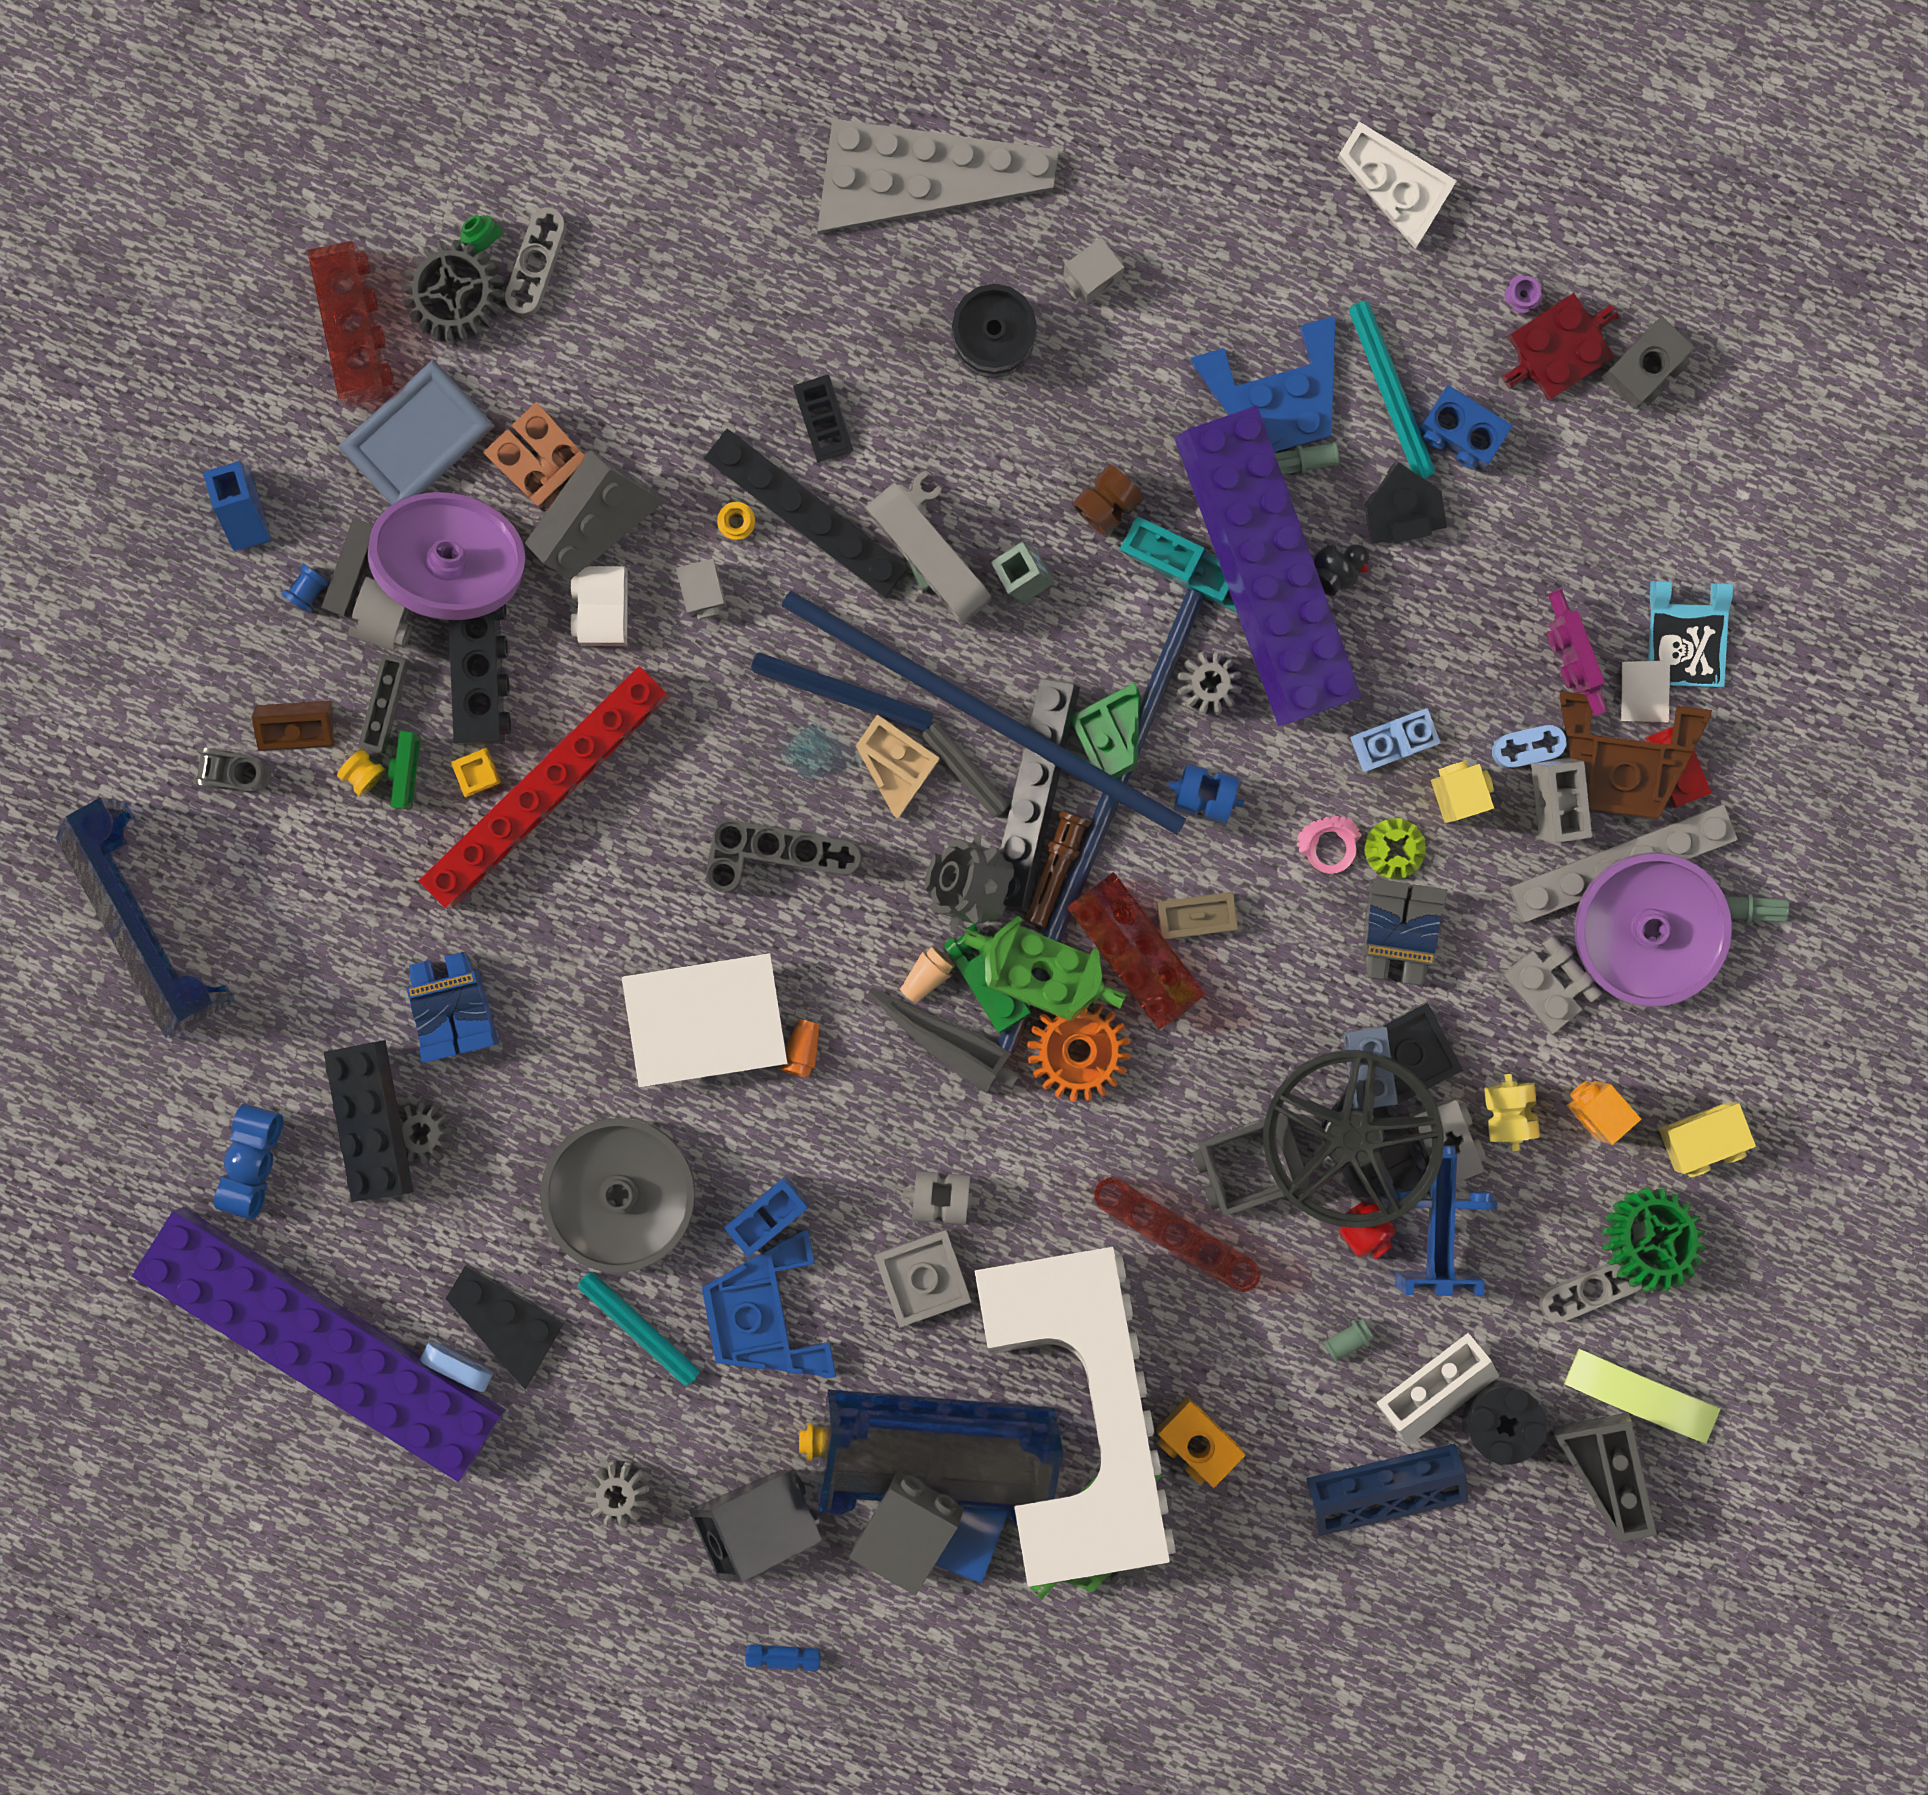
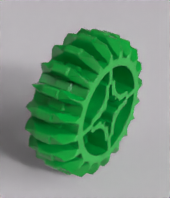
M1643 1188L1638 1193L1631 1192L1626 1194L1624 1201L1620 1200L1612 1206L1615 1213H1609L1604 1218L1612 1227L1604 1228L1601 1234L1610 1238V1242L1604 1244L1602 1249L1605 1251L1611 1250L1614 1256L1608 1260L1607 1264H1618L1620 1268L1616 1277L1623 1278L1629 1275V1286L1637 1287L1641 1284L1645 1292L1654 1291L1655 1288L1659 1292L1668 1291L1670 1287L1678 1288L1683 1285L1684 1279H1691L1695 1275L1693 1268L1703 1263L1696 1253L1704 1252L1707 1248L1698 1242V1238L1704 1236L1706 1231L1696 1230L1694 1225L1701 1216H1689L1687 1212L1691 1204L1685 1202L1678 1205L1679 1194L1672 1193L1666 1197L1665 1189L1658 1188L1651 1192L1650 1188ZM1650 1212H1654L1663 1217L1669 1223V1225H1664L1663 1223H1661L1656 1217V1215H1651ZM1631 1227H1632L1633 1232H1634V1239H1633L1632 1242H1631ZM1663 1233V1236L1656 1239L1654 1244L1644 1247V1244L1651 1241V1238ZM1675 1238H1676V1245H1677V1246H1676V1252H1675V1249H1674V1240H1675ZM1637 1255L1645 1256L1652 1265L1656 1264L1658 1269L1648 1266Z

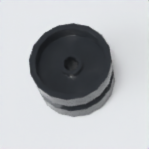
M989 284L979 286L966 294L956 307L952 322L954 349L962 364L975 374L989 378L1009 376L1023 367L1033 352L1037 324L1034 309L1024 295L1010 286ZM995 326L996 331L1002 329L997 335L988 333V327Z

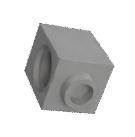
M1100 238L1065 263L1063 274L1065 279L1062 281L1074 299L1080 297L1085 305H1088L1122 280L1124 266L1105 241Z
M714 559L676 568L686 611L689 616L697 615L699 621L719 616V609L727 608Z

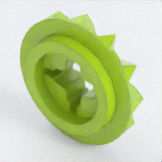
M1402 818L1384 820L1375 825L1366 838L1365 856L1367 862L1377 874L1385 878H1406L1420 869L1426 856L1425 838L1417 826ZM1406 836L1407 838L1404 841L1405 844L1402 846V850L1409 859L1407 860L1405 857L1395 855L1386 862L1385 859L1390 848L1383 838L1385 837L1387 840L1397 842Z

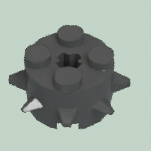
M978 830L972 843L961 839L949 840L947 842L949 847L946 848L943 854L935 853L932 857L926 873L925 891L931 892L933 902L929 906L935 915L942 914L951 917L950 932L954 933L960 920L978 925L988 920L996 921L1002 916L1004 911L1003 902L1008 891V884L1014 875V868L1011 862L1005 860L999 848L990 849L981 846V830Z

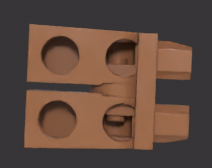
M536 402L512 424V427L539 454L536 458L509 429L483 453L541 510L545 508L548 511L585 456Z

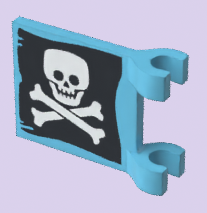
M1650 581L1651 616L1648 661H1670V685L1724 687L1728 618L1733 597V584L1711 583V605L1670 604L1672 582Z

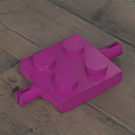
M1563 588L1547 594L1556 615L1554 616L1555 620L1548 624L1551 631L1546 633L1547 640L1554 653L1559 652L1564 666L1560 668V673L1565 686L1568 689L1573 688L1574 693L1583 692L1586 695L1593 716L1609 711L1600 690L1602 689L1601 685L1605 681L1578 610L1574 612L1570 610L1563 593Z

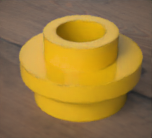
M728 503L718 514V528L730 540H743L755 528V515L752 509L744 503ZM740 515L743 517L744 523L740 528L730 526L729 521L732 516Z
M808 1422L807 1430H800L799 1453L807 1454V1461H813V1458H822L823 1426H813V1422Z

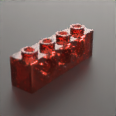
M353 241L307 250L338 400L345 406L391 397L388 386L394 385V378L389 362L383 363L381 349L386 348V340L381 325H375L373 312L378 311L379 308L374 289H368L365 275L370 274L371 269L366 251H360ZM346 278L353 279V287L348 293H337V286L340 281ZM354 315L361 316V324L357 330L351 332L345 330V323L349 317ZM361 352L368 353V364L361 369H354V357Z
M1114 872L1067 906L1068 910L1158 1030L1184 1014L1206 995Z

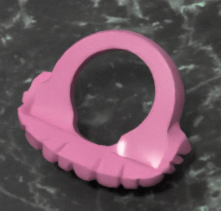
M1342 816L1325 817L1323 820L1319 819L1317 822H1311L1310 826L1307 825L1302 829L1297 838L1299 840L1297 846L1300 847L1299 852L1303 856H1307L1309 862L1317 870L1323 873L1334 874L1345 870L1351 865L1356 855V842L1362 835L1358 832L1360 830L1357 828V825L1350 818ZM1330 831L1336 832L1346 845L1344 858L1335 865L1322 863L1316 855V847L1320 835Z

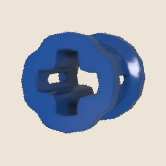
M303 563L300 567L302 572L290 589H284L281 595L310 614L313 610L311 607L312 603L324 587H329L330 581Z

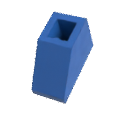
M238 461L204 471L203 476L213 510L233 551L237 552L271 542V536L251 468Z

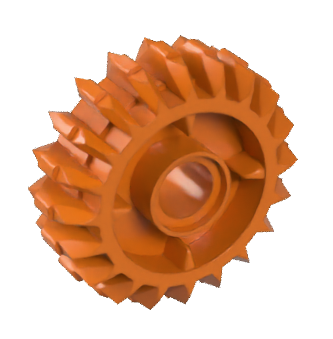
M1101 1003L1095 1005L1093 1012L1087 1011V1007L1072 1021L1059 1016L1051 1021L1046 1014L1042 1013L1040 1019L1047 1024L1045 1030L1037 1026H1033L1031 1029L1034 1034L1041 1036L1040 1042L1028 1041L1027 1046L1029 1048L1039 1049V1055L1029 1056L1028 1062H1041L1042 1067L1036 1069L1033 1075L1035 1078L1041 1077L1045 1073L1049 1076L1042 1084L1045 1090L1049 1089L1054 1082L1057 1083L1058 1087L1055 1091L1057 1098H1061L1065 1088L1070 1089V1101L1076 1102L1078 1091L1083 1090L1084 1098L1088 1102L1092 1100L1090 1089L1095 1087L1100 1096L1103 1097L1106 1095V1090L1101 1085L1107 1080L1113 1087L1119 1084L1111 1076L1113 1071L1115 1070L1123 1075L1127 1072V1069L1117 1065L1118 1059H1130V1053L1119 1052V1046L1130 1044V1039L1128 1037L1117 1039L1116 1034L1123 1031L1125 1026L1123 1023H1119L1114 1027L1110 1026L1109 1023L1116 1016L1113 1011L1107 1013L1104 1018L1100 1017L1099 1015L1103 1010V1004ZM1077 1039L1085 1040L1090 1047L1088 1057L1082 1061H1075L1068 1054L1069 1045Z

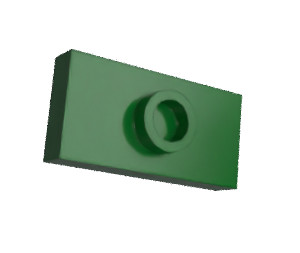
M399 731L396 758H391L389 764L388 778L390 781H393L390 807L396 809L410 810L413 808L421 742L419 734L413 732Z

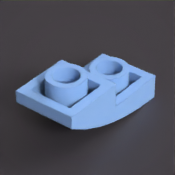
M1428 708L1350 737L1363 773L1441 744Z

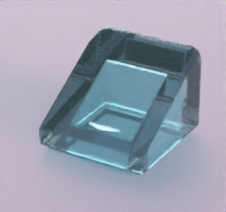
M814 722L805 728L781 753L802 777L808 780L835 756L840 749L819 725Z

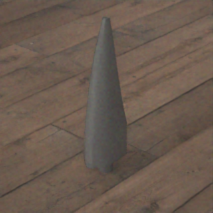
M875 988L869 991L868 994L910 1037L937 1060L987 1094L996 1079L1010 1088H1013L1020 1075L1004 1066L1011 1055L1007 1050L979 1033L928 1014Z

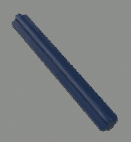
M756 653L751 665V670L756 674L865 712L879 715L880 717L923 732L929 729L933 720V714L930 711L763 653Z

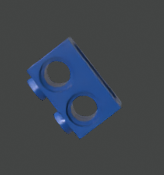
M1447 385L1419 427V430L1425 434L1423 439L1429 445L1439 450L1446 447L1456 453V461L1471 470H1475L1478 467L1483 470L1490 463L1513 425ZM1442 412L1451 414L1456 421L1455 429L1447 430L1441 427L1438 422V414ZM1472 433H1481L1487 438L1488 447L1486 450H1478L1473 447L1470 441Z
M785 1175L727 1223L724 1229L749 1258L806 1211L810 1203L788 1176Z

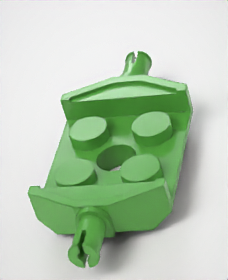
M1018 916L998 931L994 937L990 936V938L967 928L961 943L984 951L982 957L985 958V980L989 988L1069 1021L1077 1018L1091 1003L1096 1004L1098 999L1118 1007V1009L1121 1008L1126 993L1104 986V983L1101 982L1102 971L1099 950L1093 948L1089 955L1019 926L1022 918ZM1034 968L1044 969L1048 972L1050 980H1037L1032 975L1031 970Z

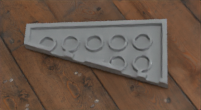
M833 119L817 234L828 233L831 230L847 227L865 226V224L885 220L891 221L940 212L965 205H978L997 199H1010L1053 191L1059 150Z

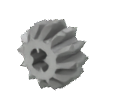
M1217 651L1213 653L1211 663H1208L1204 652H1199L1197 659L1200 667L1194 661L1188 659L1184 665L1192 674L1183 672L1177 676V679L1181 682L1189 683V686L1178 689V695L1192 694L1193 697L1185 704L1188 709L1193 707L1197 701L1201 702L1198 714L1201 716L1206 714L1208 704H1211L1215 716L1220 715L1222 708L1219 700L1226 707L1231 708L1235 702L1227 693L1239 695L1242 691L1241 687L1230 684V682L1242 677L1241 672L1228 674L1227 670L1233 665L1234 661L1229 658L1223 666L1219 665L1221 653ZM1205 674H1212L1211 679L1216 677L1219 681V684L1214 688V693H1207L1208 688L1203 690L1200 686V683L1205 679Z
M615 1460L608 1463V1472L600 1466L597 1467L594 1471L597 1480L589 1479L586 1483V1487L595 1493L587 1495L585 1503L598 1504L591 1512V1515L595 1518L602 1512L607 1514L604 1519V1525L606 1526L611 1524L614 1516L617 1517L620 1527L626 1526L627 1515L637 1521L641 1517L638 1507L647 1508L649 1504V1499L641 1494L649 1492L650 1484H637L643 1477L644 1472L640 1469L633 1476L630 1475L628 1472L631 1469V1462L629 1461L624 1463L621 1471H618V1465ZM615 1486L622 1487L621 1494L623 1496L619 1502L613 1500V1493L611 1491H613Z

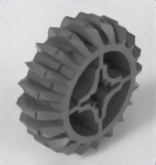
M453 240L451 250H448L444 241H439L437 245L439 252L434 253L430 247H425L424 253L427 258L424 261L417 256L412 259L418 269L416 271L411 269L405 270V276L413 281V283L401 285V290L411 295L406 297L402 303L405 308L413 309L409 313L408 318L413 323L420 321L418 330L423 334L431 330V338L434 341H439L445 332V339L448 344H454L456 333H459L463 343H469V331L473 330L481 338L484 334L479 326L483 322L490 328L495 326L494 321L489 317L490 312L496 315L502 314V308L495 304L494 301L505 300V293L497 289L504 285L505 281L502 276L495 275L499 270L496 262L487 263L489 255L485 250L474 256L476 246H473L471 243L466 245L462 252V245L459 240ZM453 264L470 266L480 273L481 278L473 280L471 277L460 278L457 276ZM440 269L441 277L439 282L432 287H428V292H425L428 280L434 272ZM451 279L459 288L456 291V305L448 296L451 293ZM483 291L478 306L472 313L467 315V303L472 298L479 296V292ZM435 304L436 307L448 306L454 316V320H443L433 316L428 312L426 305Z

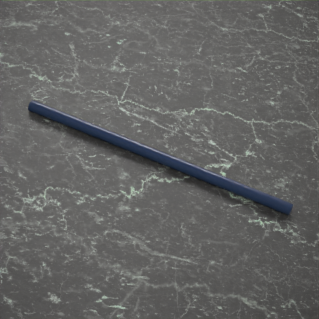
M790 591L786 595L782 603L784 609L1173 834L1178 835L1186 822V818L797 593Z

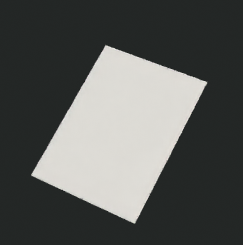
M770 953L622 977L639 1087L787 1064Z

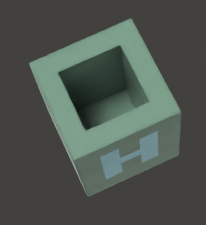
M1023 541L991 562L1007 593L1023 603L1055 583L1039 552Z

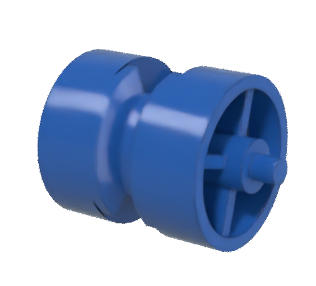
M1187 763L1182 778L1178 779V782H1169L1168 788L1174 789L1175 794H1177L1174 811L1190 816H1196L1201 812L1205 820L1226 825L1231 810L1235 806L1242 808L1244 800L1237 799L1238 795L1236 794L1239 777L1222 772H1217L1214 776H1211L1207 768Z

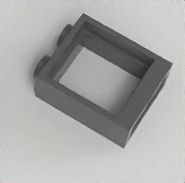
M1279 1113L1276 1127V1142L1287 1175L1291 1182H1293L1304 1170V1165L1288 1118ZM1265 1118L1196 1141L1198 1150L1192 1152L1199 1173H1207L1211 1186L1205 1188L1210 1207L1212 1210L1219 1208L1223 1217L1285 1196L1279 1186L1275 1184L1227 1201L1210 1148L1263 1131ZM1307 1178L1297 1189L1300 1191L1311 1187L1309 1179Z

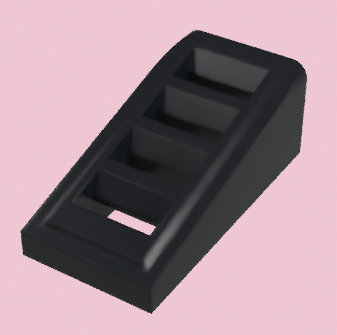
M824 375L794 385L793 389L817 463L853 452L830 376ZM823 390L827 392L828 396L809 402L805 401L804 396ZM831 405L832 411L811 418L810 411ZM836 420V427L815 432V426ZM841 435V442L823 448L820 447L819 441Z

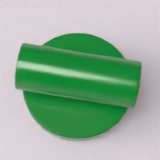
M475 215L463 224L460 240L465 246L469 243L476 246L475 256L479 252L486 250L504 232L490 216Z

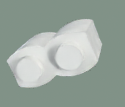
M625 566L585 567L578 573V576L571 579L572 599H578V614H571L572 637H578V643L581 646H627L628 570Z

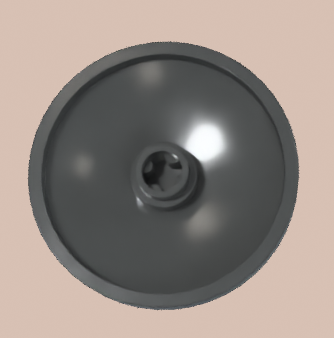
M630 1118L599 1120L570 1134L550 1157L542 1177L540 1190L542 1215L549 1233L558 1246L578 1263L598 1271L610 1273L636 1271L648 1267L665 1257L679 1243L689 1227L696 1198L694 1176L681 1148L673 1139L657 1127Z

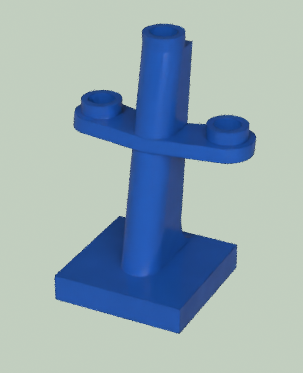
M1444 1145L1440 1169L1430 1188V1198H1423L1412 1208H1429L1426 1271H1395V1287L1405 1295H1414V1287H1427L1437 1296H1453V1288H1465L1475 1296H1484L1483 1279L1472 1272L1454 1271L1455 1209L1492 1210L1497 1209V1201L1493 1200L1494 1193L1470 1192V1199H1456L1457 1154H1455V1146ZM1396 1191V1194L1401 1201L1411 1191ZM1388 1199V1207H1390L1392 1204Z

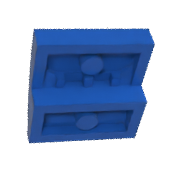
M939 1478L934 1491L952 1497L957 1504L964 1507V1512L958 1528L935 1565L982 1583L1010 1506Z

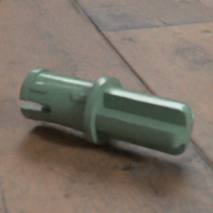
M1336 442L1302 448L1300 444L1294 450L1275 453L1282 475L1296 472L1305 475L1307 470L1339 466V453Z
M1746 894L1745 897L1725 896L1730 909L1731 919L1744 920L1745 924H1750L1752 920L1784 922L1788 919L1790 908L1789 902L1786 899L1753 898L1752 894Z

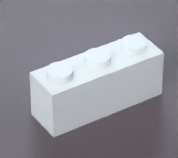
M1467 1333L1379 1400L1377 1405L1392 1427L1409 1446L1492 1383L1499 1375L1490 1358L1471 1335Z

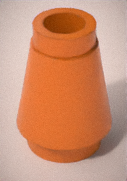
M798 1019L797 1026H795L785 1046L787 1064L781 1065V1071L809 1078L811 1070L816 1069L819 1024Z

